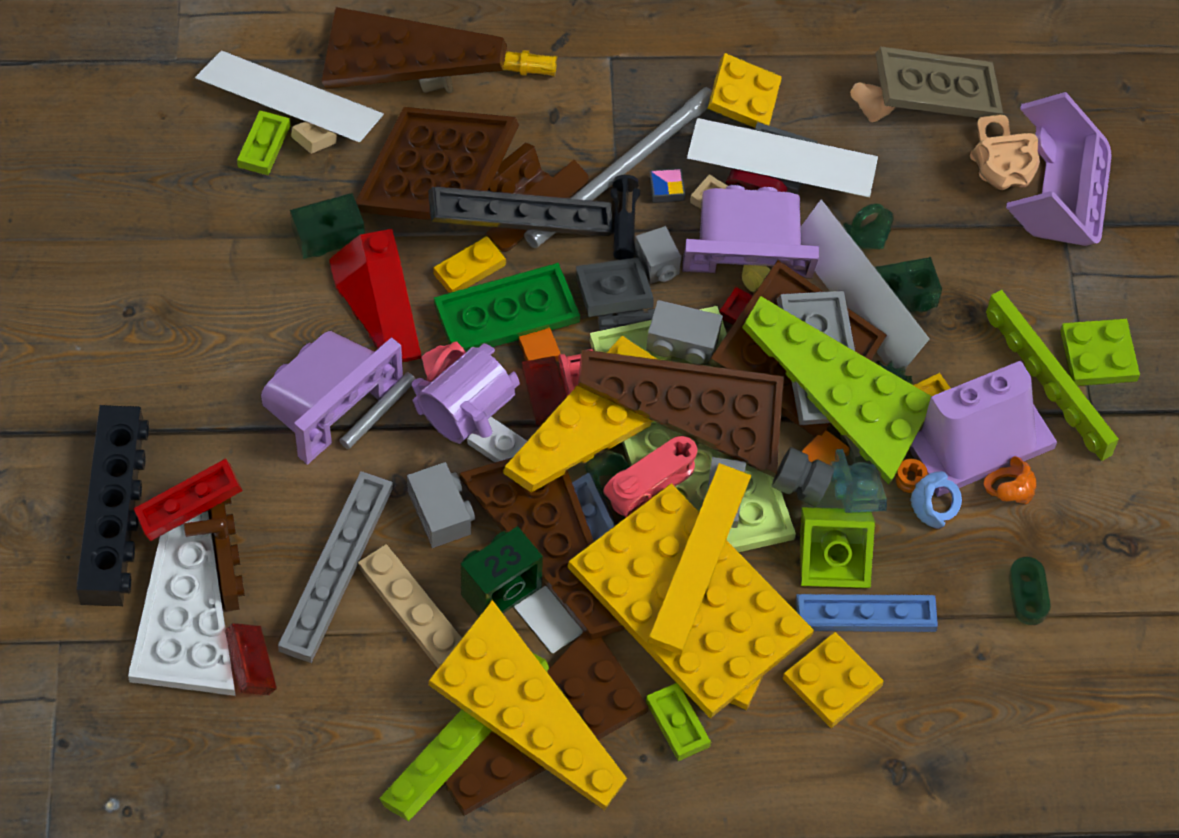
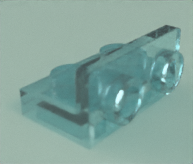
M836 449L835 461H830V465L834 467L831 482H835V496L837 500H842L845 513L886 511V494L874 464L857 462L853 465H848L844 450Z

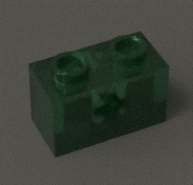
M353 193L290 210L292 230L303 259L320 257L327 252L344 248L357 236L365 234L364 222Z

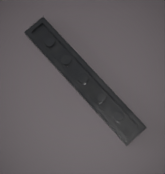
M434 186L428 190L431 222L610 236L614 233L611 202Z

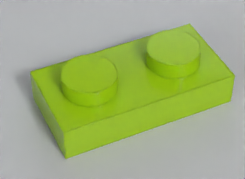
M260 110L237 159L238 167L269 175L290 128V118Z
M677 683L646 696V703L678 762L710 748L711 741L682 688Z

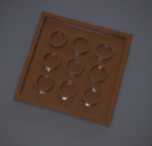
M403 107L354 203L358 212L431 220L428 190L433 186L488 191L519 127L516 117Z
M777 260L708 363L718 368L784 376L781 414L814 437L817 435L822 436L830 423L799 425L792 381L785 374L787 371L774 357H769L742 328L760 296L778 306L777 299L781 294L824 292ZM847 308L855 352L871 360L887 335Z

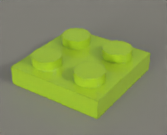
M1127 319L1062 323L1060 332L1070 377L1077 386L1138 381L1140 372Z

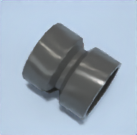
M790 447L777 469V474L771 486L788 495L796 492L798 500L816 507L827 490L834 473V467L818 459L810 462L808 454Z

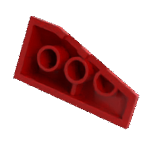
M387 229L357 236L329 259L337 292L341 297H344L356 319H359L366 328L370 339L377 349L392 337L401 345L402 363L422 359L393 230Z

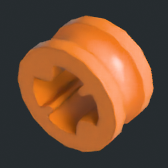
M917 459L902 461L895 476L898 488L904 492L912 493L915 485L928 475L925 464ZM908 471L916 473L914 481L907 479Z

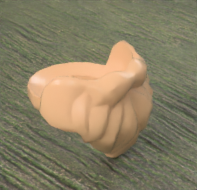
M859 82L850 91L851 97L859 103L860 109H862L871 123L889 115L895 109V107L884 105L881 87Z

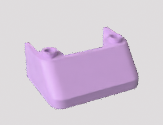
M1067 92L1021 104L1020 110L1036 127L1035 135L1038 138V155H1041L1046 161L1042 194L1008 202L1006 208L1023 225L1024 229L1034 237L1083 246L1099 243L1102 238L1111 165V149L1107 139Z

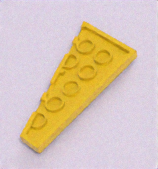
M621 336L607 352L657 359L624 336ZM577 385L506 464L503 474L528 491L533 492L564 475L566 470L580 462L584 464L593 459L594 455L605 448L609 450L645 430L654 421Z
M492 600L434 673L428 685L605 811L625 784L626 776Z

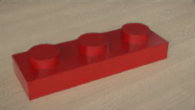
M225 458L135 507L134 510L146 537L152 541L243 490L231 464Z

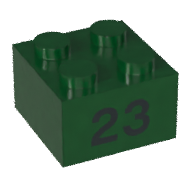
M518 526L509 532L503 531L493 538L491 544L480 551L474 550L470 552L460 564L461 596L479 617L492 600L504 614L542 588L543 555Z

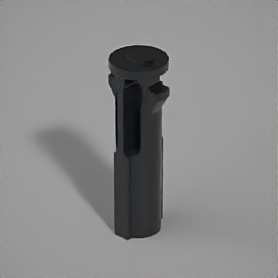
M624 174L613 179L612 186L614 189L610 191V195L615 201L613 256L618 260L632 259L634 257L636 201L641 194L640 189H638V179L635 176ZM617 191L623 192V206L620 213H618ZM629 192H633L631 213H628Z

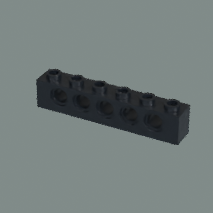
M99 405L76 588L81 605L123 606L124 594H130L132 577L131 573H127L128 562H134L135 542L131 541L132 531L138 530L139 524L134 508L135 500L140 501L142 497V480H138L139 470H144L146 463L145 450H141L142 440H148L149 421L143 420L142 410L139 406ZM120 442H128L124 446H116ZM116 472H125L118 477L112 476ZM113 502L121 503L117 507H108ZM109 533H118L113 538H104ZM105 564H114L110 569H100Z

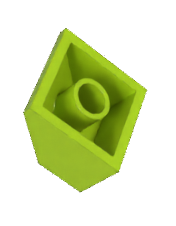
M802 507L800 528L801 586L871 588L875 520L870 509Z

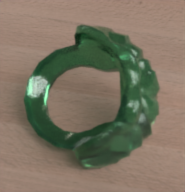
M870 204L856 213L851 225L845 222L843 227L858 247L869 250H881L885 247L894 220L893 212L882 204ZM878 213L874 221L860 228L861 223L867 216Z
M611 450L602 454H595L594 458L587 461L584 465L586 472L592 475L598 492L608 501L610 500L603 492L604 488L601 485L599 476L612 475L613 477L630 467L621 454Z

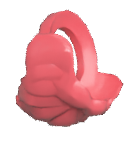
M455 341L445 346H437L422 356L427 381L432 382L466 353L458 342Z

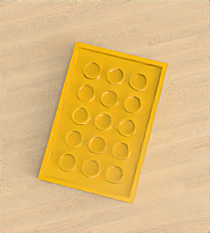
M671 483L572 558L568 563V568L711 719L812 636L814 629L726 540L682 654L679 655L648 643L650 633L699 514V511Z

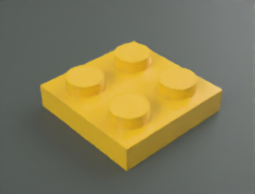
M724 53L720 59L707 109L753 128L756 127L758 122L770 125L782 76Z
M836 632L804 656L783 675V680L831 729L878 691L884 683V680Z

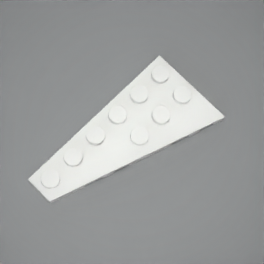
M208 510L185 523L209 520ZM183 523L160 536L128 674L129 682L235 696L212 534L186 537Z

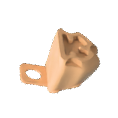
M1005 115L979 118L977 127L980 142L971 151L970 158L977 163L980 178L998 190H1005L1010 186L1018 188L1027 187L1035 176L1040 163L1037 136L1032 133L1011 135L1009 121ZM990 123H997L1002 127L1003 135L988 138L985 128Z

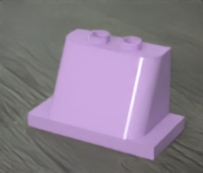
M738 185L727 186L725 189L714 188L703 191L700 240L686 239L682 271L715 273L717 263L774 266L777 260H779L802 277L812 278L819 259V246L801 245L799 195L790 192H777V189L772 187H762L758 191L745 190L744 187Z
M328 331L313 343L306 344L300 350L298 356L289 364H283L278 368L274 377L266 384L262 391V405L295 433L297 454L302 461L308 465L332 443L330 426L367 393L370 392L375 398L380 400L403 376L401 345L391 337L374 352L341 335Z
M1018 361L931 396L922 431L917 433L909 451L914 459L920 460L925 464L928 475L933 472L943 471L948 475V480L953 481L958 488L985 478L989 473L1002 467H1010V461L1013 456L1026 461L1053 450L1056 447L1057 441L1033 404L1031 377L1023 363ZM943 486L934 490L937 497L950 492Z

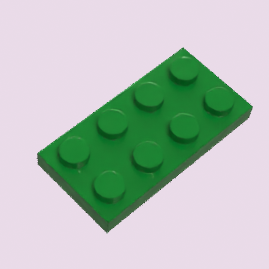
M559 263L434 297V307L448 343L458 342L465 352L471 347L479 348L484 343L495 347L519 340V336L550 328L552 331L580 323V313Z

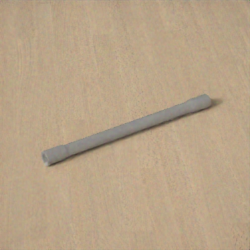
M708 87L700 90L685 102L681 109L570 199L593 201L612 185L613 179L616 176L626 174L688 122L706 111L712 90ZM528 230L524 233V237L531 247L538 248L556 232Z

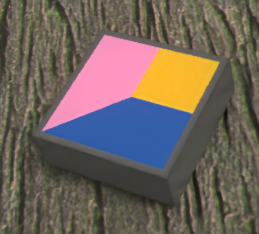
M681 168L649 171L653 203L685 201Z

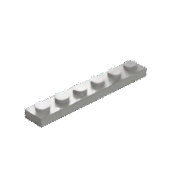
M362 471L360 472L278 644L279 652L312 663L393 490V482Z

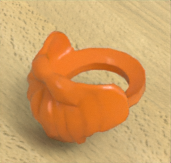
M1017 456L1011 458L1010 467H1002L989 473L983 483L986 492L991 496H995L1002 501H1016L1022 504H1028L1032 500L1037 488L1036 477L1031 467ZM1000 478H1016L1014 481L1001 483L997 490L992 488L994 482Z

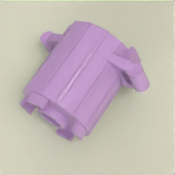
M485 343L479 348L471 347L432 382L426 381L423 378H417L412 382V387L416 394L412 401L418 414H424L439 433L450 441L459 444L471 434L479 435L482 438L491 436L493 431L488 419L515 396V388L520 384L516 373L513 371L508 375L506 370L491 356L495 349Z

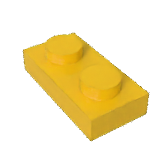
M486 236L433 267V272L448 293L466 289L506 266V258Z

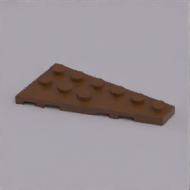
M582 350L578 380L579 387L733 459L744 461L746 465L772 477H775L777 474L784 376Z
M583 632L547 671L598 740L648 712L647 703L601 637L591 640ZM491 731L445 781V787L463 816L546 769Z

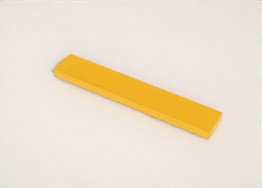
M721 463L718 464L650 633L648 643L679 655L682 654L751 475Z

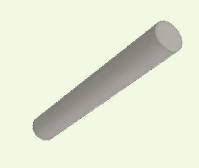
M406 372L339 440L342 446L350 449L412 386L415 377L411 373Z

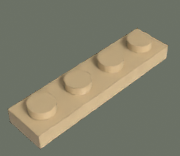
M385 544L358 562V569L436 667L439 668L461 641L462 637L389 546Z

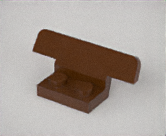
M525 142L501 162L488 191L570 199L587 185L589 177L575 160L570 162L554 177H551L548 173L542 171L535 146ZM492 227L485 233V236H488L498 250L507 252L525 238L524 233L528 230Z

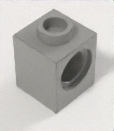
M666 226L635 237L634 255L636 258L640 257L649 284L658 281L666 282L679 275L681 255Z

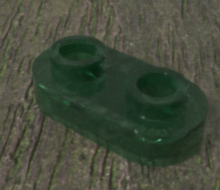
M1018 558L1012 564L1009 572V585L1014 614L1024 624L1038 625L1046 619L1051 607L1045 569L1041 562L1035 558ZM1026 575L1031 581H1024L1020 576ZM1031 606L1036 612L1031 613L1025 607Z

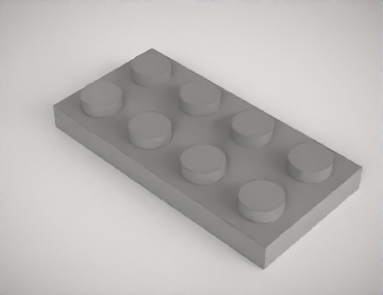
M844 291L781 294L778 297V307L855 351ZM792 382L799 425L831 423L807 398V392L797 382Z

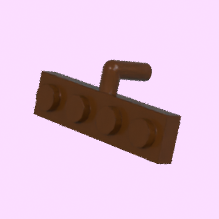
M231 498L211 508L212 519L184 523L186 537L211 533L215 535L226 612L240 610L238 597L245 596L242 575L235 576L234 566L240 565L238 544L231 545L229 535L236 534L234 516L233 514H226L225 505L232 504Z

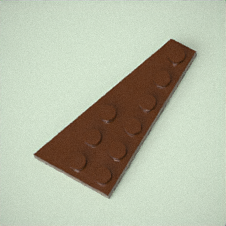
M336 7L321 82L326 89L503 71L507 44L504 38Z
M512 458L459 473L460 480L502 531L509 532L518 526L543 555L542 580L591 640L625 630L621 623L568 568L569 561L590 546L594 540L567 470L564 475L533 492L528 491L503 474L506 464Z

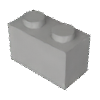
M658 300L648 331L646 350L662 357L672 356L687 360L692 364L711 366L708 361L717 347L723 315Z
M446 462L407 475L408 493L432 548L471 535V521L475 520L472 506L468 500L463 502L459 493L462 492L460 479L456 472L450 473Z

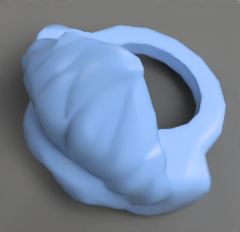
M943 471L933 472L922 478L915 485L910 498L914 513L921 522L936 529L944 527L945 520H950L956 516L962 503V496L958 486L953 481L948 480V475ZM941 486L946 487L952 495L951 506L944 513L934 511L931 502L935 488Z

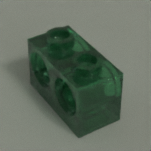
M931 257L874 267L909 312H926L938 307L942 287Z

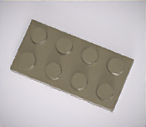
M880 47L875 54L885 106L975 118L1003 114L993 62Z

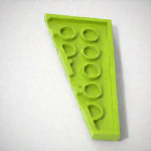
M760 296L742 328L769 357H774L787 371L785 374L793 383L797 382L807 392V398L842 435H847L860 449L858 453L867 462L870 460L882 473L880 476L889 484L925 420L931 396Z

